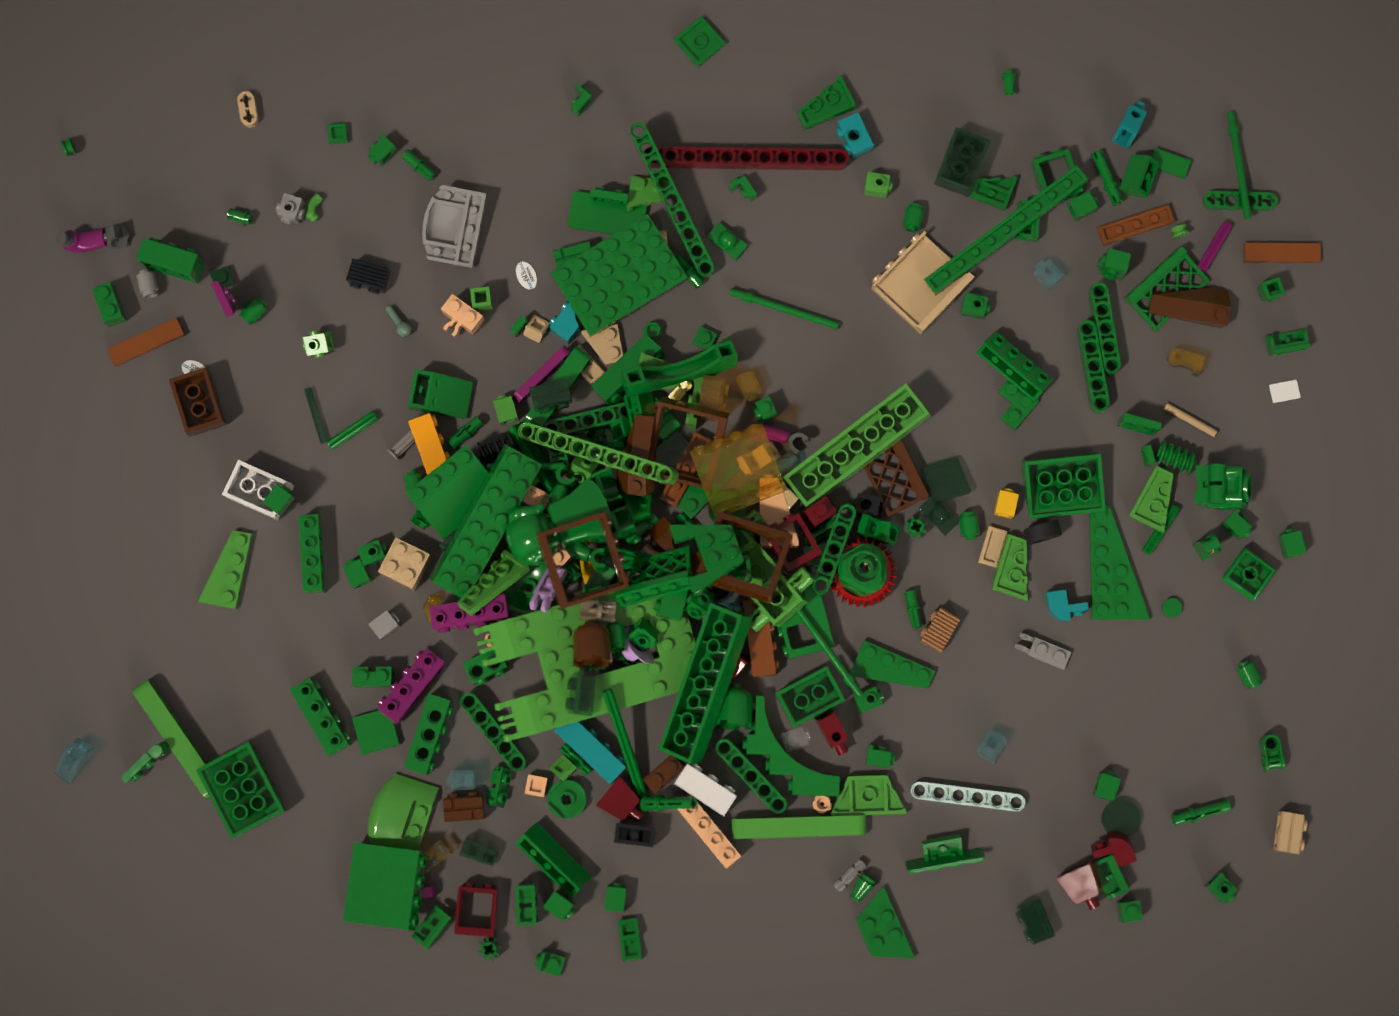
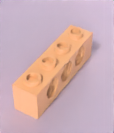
M698 802L695 809H678L726 869L741 857Z

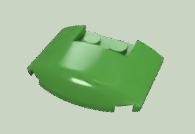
M394 774L381 787L371 807L368 820L369 844L419 851L439 788Z

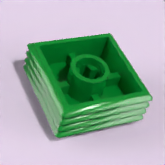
M1244 548L1221 579L1247 599L1254 601L1272 578L1276 569L1247 548ZM1250 570L1252 578L1247 579L1245 572Z

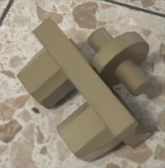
M591 600L580 603L579 620L615 622L616 602Z

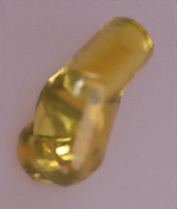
M436 594L430 595L423 605L428 623H431L429 607L440 603V597Z

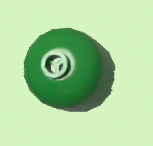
M730 684V687H728L715 726L719 725L720 729L738 730V727H745V730H750L752 728L753 698L748 690L741 688L740 684Z

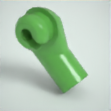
M317 193L305 205V216L311 222L318 219L319 215L316 213V207L323 200Z

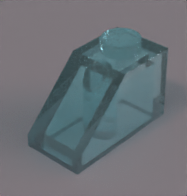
M78 737L64 749L54 773L68 784H71L88 762L94 748Z

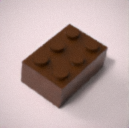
M206 367L169 379L182 424L188 436L192 437L226 425L211 373Z

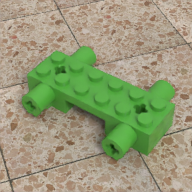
M755 509L745 517L758 524H767L765 519ZM732 527L742 555H749L752 581L747 582L769 588L777 563L757 541L753 533ZM803 566L790 578L782 571L771 604L752 598L757 607L748 614V616L753 617L750 627L758 632L769 621L779 628L808 603L802 592L815 581L812 575ZM778 596H781V597H782L780 602H777V601H778V599H777Z

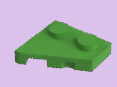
M631 176L627 211L633 210V207L643 205L645 207L654 202L662 201L651 178ZM660 179L658 181L660 187L665 188L668 186V180Z

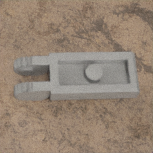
M1020 633L1019 637L1022 640L1031 642L1032 645L1029 649L1021 644H1016L1015 649L1058 669H1065L1071 654L1070 651L1039 638H1033L1027 634Z

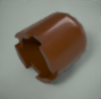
M595 620L585 621V624L577 627L573 634V665L578 668H583V664L592 665V668L609 666V663H612L609 630Z

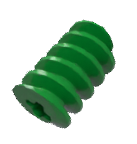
M1165 439L1160 443L1154 457H1159V464L1166 460V467L1173 463V470L1180 466V473L1187 469V476L1191 474L1198 459V456L1195 458V452H1191L1188 455V449H1184L1181 452V446L1179 445L1174 449L1172 442L1167 446Z

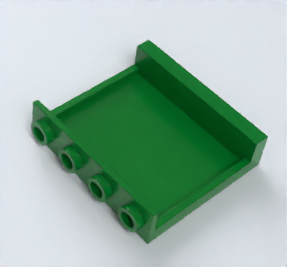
M354 842L343 921L402 930H416L419 924L418 910L422 903L421 888L425 882L423 873L427 865L426 851Z

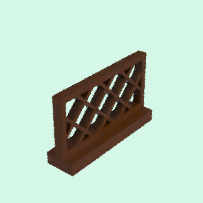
M902 439L889 448L888 451L884 452L887 454L884 464L872 461L869 467H864L877 495L883 498L882 495L887 496L883 507L888 517L930 498ZM889 455L898 458L897 468L886 465ZM872 463L883 466L879 477L871 474ZM885 467L895 470L892 481L882 478ZM898 472L906 474L907 481L905 486L895 483ZM881 480L891 483L888 494L880 492L878 487ZM893 485L904 488L901 498L890 495ZM906 489L914 491L917 499L911 502L904 500ZM889 497L899 500L898 507L892 511L887 506Z

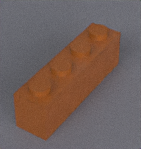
M752 599L743 600L744 614L748 615L757 607ZM770 621L758 632L750 627L747 633L753 678L775 676L776 671H779L778 659H774L773 652L777 651L776 641L771 638V633L774 632V625Z

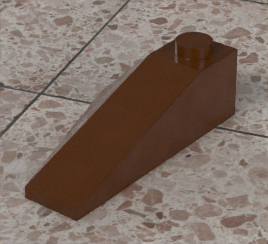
M1208 287L1152 294L1148 314L1223 328L1228 326L1231 311L1229 292Z

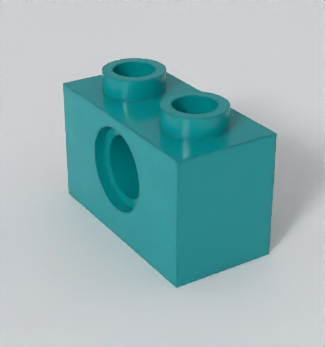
M858 112L837 122L836 133L839 139H843L845 143L843 145L844 150L847 151L852 160L873 151L874 144ZM855 133L859 138L852 140L849 138V135Z

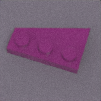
M218 280L211 283L226 317L234 315L236 311L234 304L237 303L234 295L227 289L225 284L221 285Z

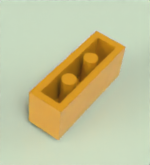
M429 412L408 419L427 475L450 458L448 451L444 452L441 445L445 443L441 433L437 434L435 427L438 426L435 415L431 416Z

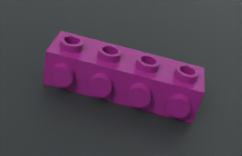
M506 594L498 595L472 616L459 608L458 602L429 607L432 630L439 631V634L449 633L452 628L467 630L471 625L483 627L488 625L489 622L496 623L512 618L510 600Z
M427 648L424 652L421 650L414 658L416 662L413 666L409 665L402 673L404 677L400 682L396 681L391 686L390 690L392 692L388 697L384 696L378 703L380 706L378 711L395 725L400 723L445 666V662Z

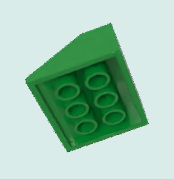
M465 445L405 493L440 537L445 540L458 529L486 479L488 471L469 447Z
M1092 452L1021 460L1029 519L1106 511L1100 453Z
M247 742L196 769L231 839L287 812L251 742Z

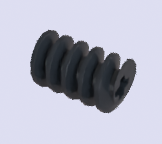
M507 432L506 439L499 435L498 441H496L492 437L491 444L484 440L483 447L478 442L477 451L482 465L483 460L486 463H490L491 458L496 461L505 444L518 451L513 436L511 437Z

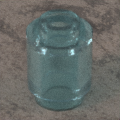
M787 452L773 461L770 468L776 477H784L797 467L799 460L794 453L790 455Z

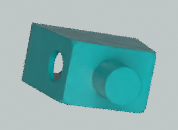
M1136 101L1134 105H1129L1112 142L1129 149L1147 114L1144 110L1145 104L1143 102Z

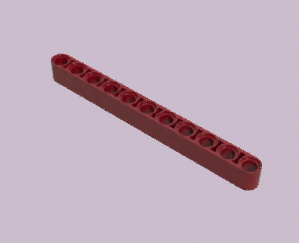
M652 147L646 148L644 153H650ZM657 147L666 168L843 170L847 167L849 160L847 151L843 149ZM673 154L676 158L673 161H668L666 156ZM690 154L695 158L692 161H687L684 157ZM705 155H711L713 157V160L705 161L703 157ZM724 155H730L732 157V160L726 162L722 159V157ZM748 155L751 160L744 162L741 160V157ZM765 155L768 156L770 160L768 162H762L760 160V157ZM780 156H786L789 160L787 162H781L778 158ZM805 156L807 161L802 163L797 158ZM819 156L825 157L826 161L824 163H819L816 160V158ZM841 156L845 159V162L838 163L835 158ZM657 161L650 163V168L661 167Z

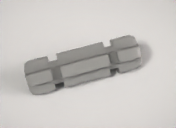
M858 859L854 866H851L841 876V879L834 883V887L841 892L846 887V884H849L859 875V871L862 872L866 868V864L861 859Z

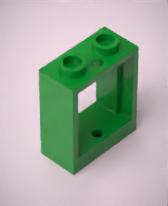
M1063 148L1054 150L1050 155L1045 156V154L1034 157L1031 168L1040 192L1047 187L1040 165L1064 158L1068 170L1072 169L1075 165L1069 149L1063 150ZM1082 186L1063 201L1080 196L1083 192Z

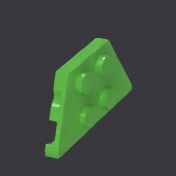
M887 775L848 776L833 807L831 816L906 814V809L902 805Z

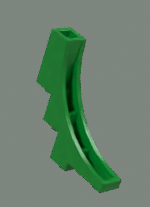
M756 696L752 707V712H755V719H752L751 731H755V735L747 734V739H743V750H746V755H769V759H766L765 771H769V775L792 776V779H788V791H792V795L839 797L840 777L812 771L790 757L776 741L769 727L765 713L764 696Z

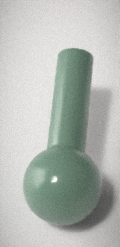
M392 305L386 307L385 310L397 326V334L401 337L409 336L412 330L410 324L402 321Z

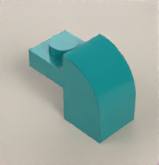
M1066 590L1046 592L1044 594L1049 614L1058 621L1069 622L1071 620L1070 614L1073 617L1082 616L1084 612L1089 610L1088 602L1068 605Z

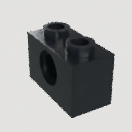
M616 823L614 843L653 847L656 828Z

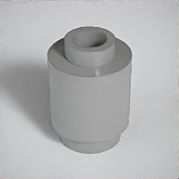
M150 269L139 271L136 278L140 294L143 295V298L147 299L158 296L157 291H159L155 272Z

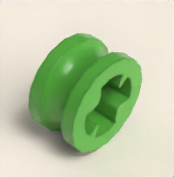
M1186 223L1170 229L1171 233H1174L1173 239L1183 237L1189 233V230H1186Z

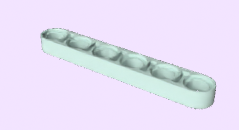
M916 782L910 789L911 795L920 800L1007 811H1020L1025 806L1024 797L1015 793L928 782ZM916 785L924 787L925 792L922 796H917L914 793ZM937 787L944 790V796L940 799L933 795V791ZM955 790L963 792L962 800L956 801L953 799L952 794ZM975 792L982 794L983 799L981 803L973 802L972 795ZM993 795L1001 796L1002 803L999 806L992 804L991 798ZM1018 797L1021 800L1019 808L1011 806L1012 798Z

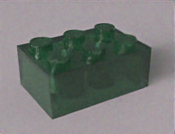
M955 127L934 185L970 197L991 140Z

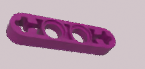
M565 345L562 346L514 393L512 398L518 404L525 401L567 359L571 351Z

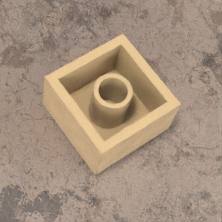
M395 537L378 572L415 591L432 556Z

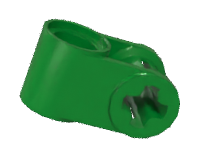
M1272 734L1263 735L1259 740L1263 771L1269 772V770L1278 768L1284 770L1285 760L1282 754L1280 739ZM1268 738H1272L1274 742L1272 748L1266 746Z

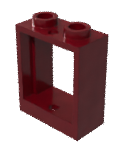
M799 513L787 515L783 518L784 522L779 525L776 522L770 525L771 528L779 530L797 521L813 550L790 563L786 559L784 569L787 574L822 555L821 550ZM767 538L779 558L781 549L776 540Z
M463 883V886H458L454 934L495 937L499 889H494L495 885L483 884V888H477L475 883ZM465 892L493 894L490 928L462 926Z

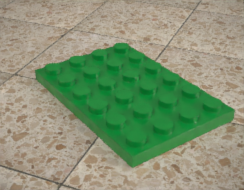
M648 214L550 272L590 337L688 279Z

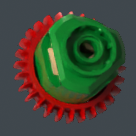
M857 537V541L854 543L851 538L849 540L850 545L845 543L831 585H834L831 592L837 590L838 592L835 597L843 596L842 603L846 599L849 600L848 606L855 602L856 608H858L860 603H862L863 608H866L867 602H869L870 606L873 607L874 600L877 603H881L879 597L881 596L886 599L887 596L884 592L891 593L892 590L889 586H895V583L891 581V579L897 578L896 575L892 574V572L897 571V568L891 567V565L895 564V560H889L892 554H885L888 549L887 547L883 550L880 549L881 542L875 546V539L868 543L867 537H865L863 542H861L860 537ZM827 566L826 569L832 571L833 567Z

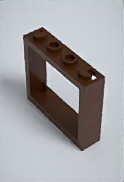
M662 396L659 402L656 401L653 413H656L655 451L665 407L719 420L706 477L677 470L679 474L677 482L711 490L729 413ZM669 470L665 472V479L670 477Z
M604 511L535 533L560 609L629 587L628 571H624L621 564L624 563V558L621 551H617L616 544H618L616 534L611 533L609 526L612 525L609 514L605 515ZM599 519L619 582L566 599L546 537Z
M718 511L714 525H731L734 528L784 544L769 588L728 575L720 577L712 586L771 604L792 544L793 534L784 529L777 530L771 528L770 525L765 523H755L749 518H738L732 513ZM702 559L696 575L706 572Z

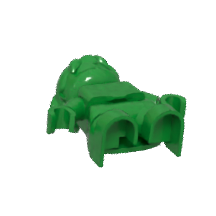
M566 464L561 465L556 471V478L559 484L554 486L548 496L547 510L550 519L542 513L545 508L543 503L535 506H521L514 508L508 516L509 525L506 530V541L512 555L523 564L530 566L542 565L545 562L535 533L602 511L605 512V515L609 514L612 525L609 527L611 533L616 534L617 539H627L637 535L626 506L610 512L608 505L623 501L610 467L593 473L589 479H585L568 495V489L573 488L578 482L574 477L569 480L562 479L568 473V466ZM599 519L546 537L552 556L555 555L558 545L561 543L563 550L568 552L573 559L584 562L591 561L594 570L600 573L609 570V566L606 563L600 564L596 562L598 557L605 556V548H598L593 551L592 548L587 546L590 543L606 542Z

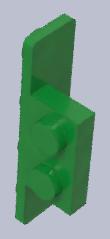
M957 834L921 841L924 858L906 861L905 866L908 874H919L922 871H937L944 867H958L966 863L975 864L985 860V856L981 848L963 851L961 836Z

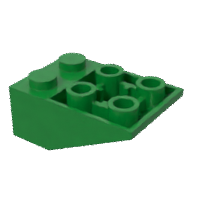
M415 369L408 407L413 411L429 412L430 414L467 420L473 382Z

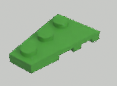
M1158 466L1155 467L1129 515L1130 518L1163 534L1165 533L1174 478L1173 473Z
M1010 534L1006 535L990 589L1028 601V579L1026 576L1027 541L1025 539Z

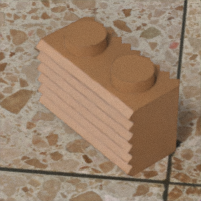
M940 607L938 611L934 609L929 618L932 621L929 627L924 626L919 635L922 637L921 643L938 653L943 651L961 620Z

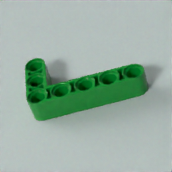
M623 402L550 420L543 427L555 426L558 432L573 436L610 427L611 423L621 418L629 417L621 414V411L626 408V404ZM607 412L613 414V418L610 421H605L602 418ZM587 417H592L595 421L592 425L588 426L584 424V420ZM568 422H574L576 424V427L573 430H568L565 428ZM548 433L545 435V441L549 439ZM564 440L561 442L562 447L565 446ZM547 447L550 461L564 462L569 469L567 453L562 451L554 453L551 451L552 448Z

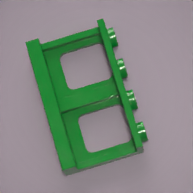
M815 572L810 573L815 578ZM817 582V583L815 584V586H816V589L819 590V586H818V582ZM811 584L804 590L808 603L802 609L831 649H834L835 646L822 597L813 592ZM797 614L793 615L780 628L777 627L779 637H783L785 645H782L784 656H788L789 660L823 651L817 642L816 644L798 649L791 648L786 630L788 627L803 624Z

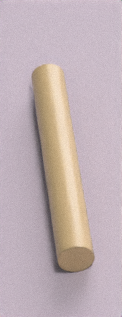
M1169 403L1165 405L1164 410L1215 437L1217 430Z

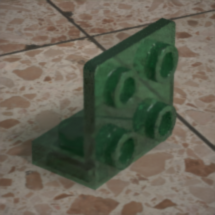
M573 674L571 678H568L567 690H570V697L566 698L565 709L568 710V714L592 716L596 677Z

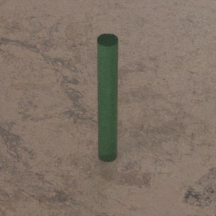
M304 389L320 443H327L328 440L312 389Z

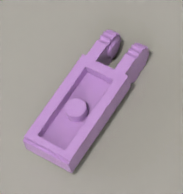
M557 568L561 583H563L567 575L566 569ZM547 569L533 592L534 595L530 601L531 610H536L540 599H543L541 611L547 612L551 601L556 596Z

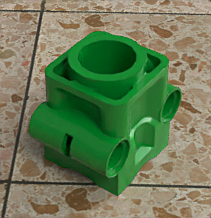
M1225 464L1196 465V505H1199L1201 509L1216 510L1248 508V503L1252 499L1251 472L1244 466H1226Z

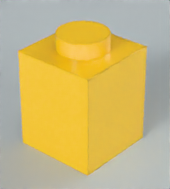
M1004 488L1003 491L1000 490L997 494L993 515L1012 519L1015 515L1019 494L1014 493V490Z

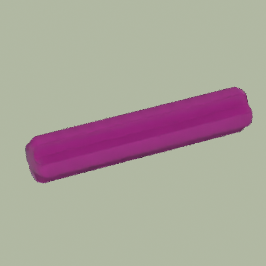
M1227 221L1221 224L1198 264L1202 272L1207 271L1232 228V224Z

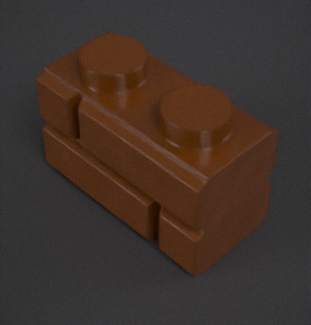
M670 755L642 780L657 794L680 774L684 767L674 756Z
M479 792L467 793V797H459V794H447L448 798H443L445 822L485 819L484 796H479Z

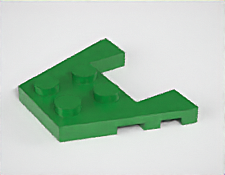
M731 525L669 526L675 544L694 538L703 560L706 572L688 578L693 596H697L700 591L711 586L720 577L727 575L744 563V558Z

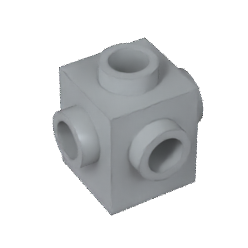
M284 193L282 200L276 206V212L281 222L292 225V223L298 224L299 219L302 220L305 213V202L302 198Z

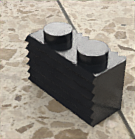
M352 258L346 281L352 288L359 290L361 287L367 288L368 292L378 295L379 292L385 293L391 271L389 268Z

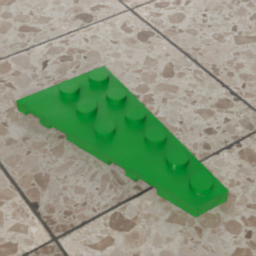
M1105 505L1106 511L1089 513L1091 620H1150L1110 505Z

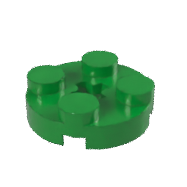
M571 780L555 783L550 788L547 799L551 812L555 816L564 819L578 816L584 810L587 800L582 786ZM564 794L572 796L570 799L572 801L571 804L566 803L564 805L562 803L564 800L562 796Z

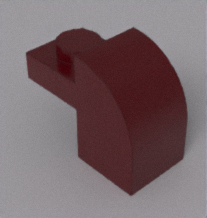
M1107 832L1108 840H1098L1094 845H1091L1094 859L1113 853L1118 867L1137 861L1130 839L1120 832Z

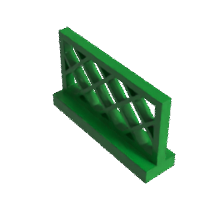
M1183 246L1176 248L1123 298L1127 304H1130L1154 332L1170 319L1160 316V322L1155 325L1151 321V314L1147 316L1144 313L1149 311L1152 288L1154 286H1162L1161 293H1165V287H1175V292L1178 291V287L1188 288V290H1191V288L1200 289L1210 281L1186 254L1187 251ZM1183 259L1189 264L1188 272L1179 271V263ZM1168 273L1175 274V284H1166V275ZM1179 274H1188V285H1179ZM1192 275H1198L1203 282L1198 286L1192 285ZM1140 299H1148V310L1141 309L1136 303Z
M688 545L622 563L623 570L632 569L628 573L629 582L632 585L614 591V596L621 607H626L690 590L688 578L692 577L691 547ZM686 553V556L681 561L677 560L679 555ZM668 559L663 566L658 564L661 560ZM674 562L677 565L671 571L668 569V567ZM650 564L645 571L640 569L643 565ZM656 567L659 570L654 576L649 574ZM682 567L686 568V571L678 573ZM637 572L641 574L636 580L631 579ZM664 572L668 573L667 576L660 577ZM646 577L650 578L649 581L642 582Z

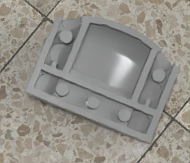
M441 185L439 187L440 190L431 198L423 220L422 238L423 246H425L428 254L426 257L432 261L473 268L487 194Z

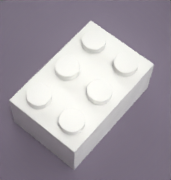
M238 460L222 495L275 520H279L280 516L266 506L263 500L276 484L280 487L285 485L290 490H293L294 485Z
M687 764L674 784L724 817L737 797L734 795L735 790L728 785L722 787L718 784L719 780L711 774L705 776L701 773L703 769L696 764L691 766Z

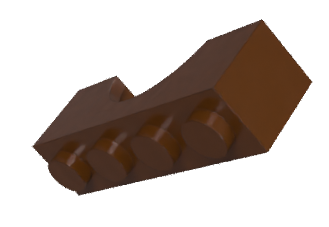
M665 517L647 532L652 538L649 540L656 549L660 547L663 550L661 553L677 549L679 544L674 543L669 526L672 524ZM699 551L691 554L692 576H696L702 559ZM686 554L679 555L677 560L681 561ZM682 567L679 572L682 570L686 571V568Z

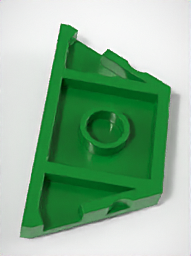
M883 887L855 919L871 956L915 958L887 892Z

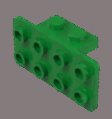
M596 187L591 189L590 193L574 191L567 224L572 229L613 235L645 216L647 206L640 205L633 207L631 211H627L629 196L622 190L611 192L607 191L606 188Z

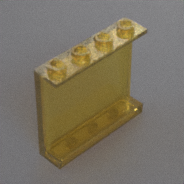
M762 423L759 425L753 424L744 431H735L726 438H717L708 445H699L690 451L715 519L718 511L731 513L788 491Z

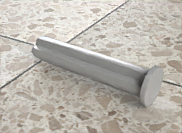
M410 430L390 450L387 449L397 461L399 460L398 457L415 442L412 431Z

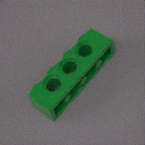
M319 514L299 515L303 592L305 594L326 593L321 516Z
M428 693L404 768L425 775L433 772L435 766L433 758L435 753L438 754L442 743L439 740L441 735L446 733L448 724H445L447 716L451 717L454 706L451 705V700ZM435 711L441 713V719L437 722H433L431 719V715ZM433 730L435 737L432 740H427L425 738L426 731ZM422 748H426L429 752L426 759L419 757V751Z

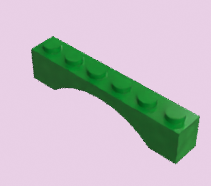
M732 340L712 345L705 351L677 363L662 366H637L622 370L621 382L627 398L735 368L737 367L738 355Z

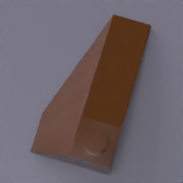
M636 414L623 452L655 462L656 416ZM634 460L630 462L631 469L635 466ZM651 465L647 468L648 474L652 472ZM617 469V488L626 494L647 496L654 491V480Z

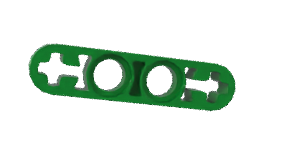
M1209 191L1202 200L1204 207L1210 210H1242L1240 191ZM1248 192V197L1254 199V205L1250 206L1251 211H1271L1277 205L1278 199L1273 193ZM1210 196H1213L1214 200H1219L1223 196L1221 201H1215L1213 204L1207 201ZM1226 197H1234L1236 201L1235 204L1228 205L1226 203ZM1267 198H1269V201H1273L1270 206H1267L1266 202H1261L1258 206L1259 201H1265Z

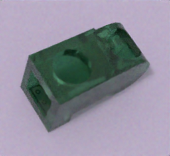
M466 837L459 855L493 866L499 851Z

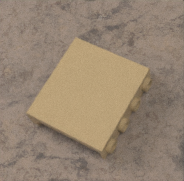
M925 231L921 235L917 233L911 240L912 244L908 248L905 246L898 253L900 257L895 262L891 260L886 265V271L882 275L879 273L872 280L874 284L871 288L920 334L940 316L974 279L970 272L965 273L939 294L935 295L924 279L948 262L950 258L925 236Z

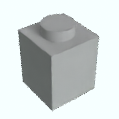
M386 610L368 625L377 637L383 641L400 628L398 624L400 619L394 612L390 613Z

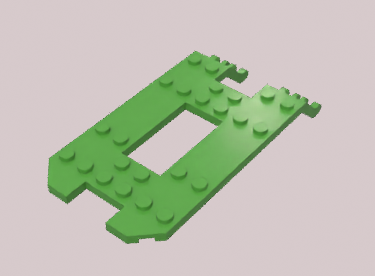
M614 592L591 599V601L616 602L615 622H619L624 627L635 624L643 617L659 631V635L657 638L658 643L655 645L658 658H655L652 664L641 662L589 678H585L583 668L573 665L574 631L580 625L585 624V621H588L579 620L580 603L564 609H560L559 605L550 607L547 612L539 610L473 629L475 636L487 631L490 635V639L477 641V646L492 642L491 647L481 649L479 653L485 654L492 650L495 653V658H488L482 661L483 667L537 652L547 690L494 704L497 711L510 706L511 714L499 716L498 721L513 718V722L502 724L500 728L503 730L515 725L517 733L504 735V742L609 713L603 696V691L607 689L613 690L619 710L678 693L696 644L687 613L683 611L681 621L656 616L657 611H654L656 600L660 598L626 607L620 606L614 596ZM597 621V623L602 624L605 627H608V624L613 623Z

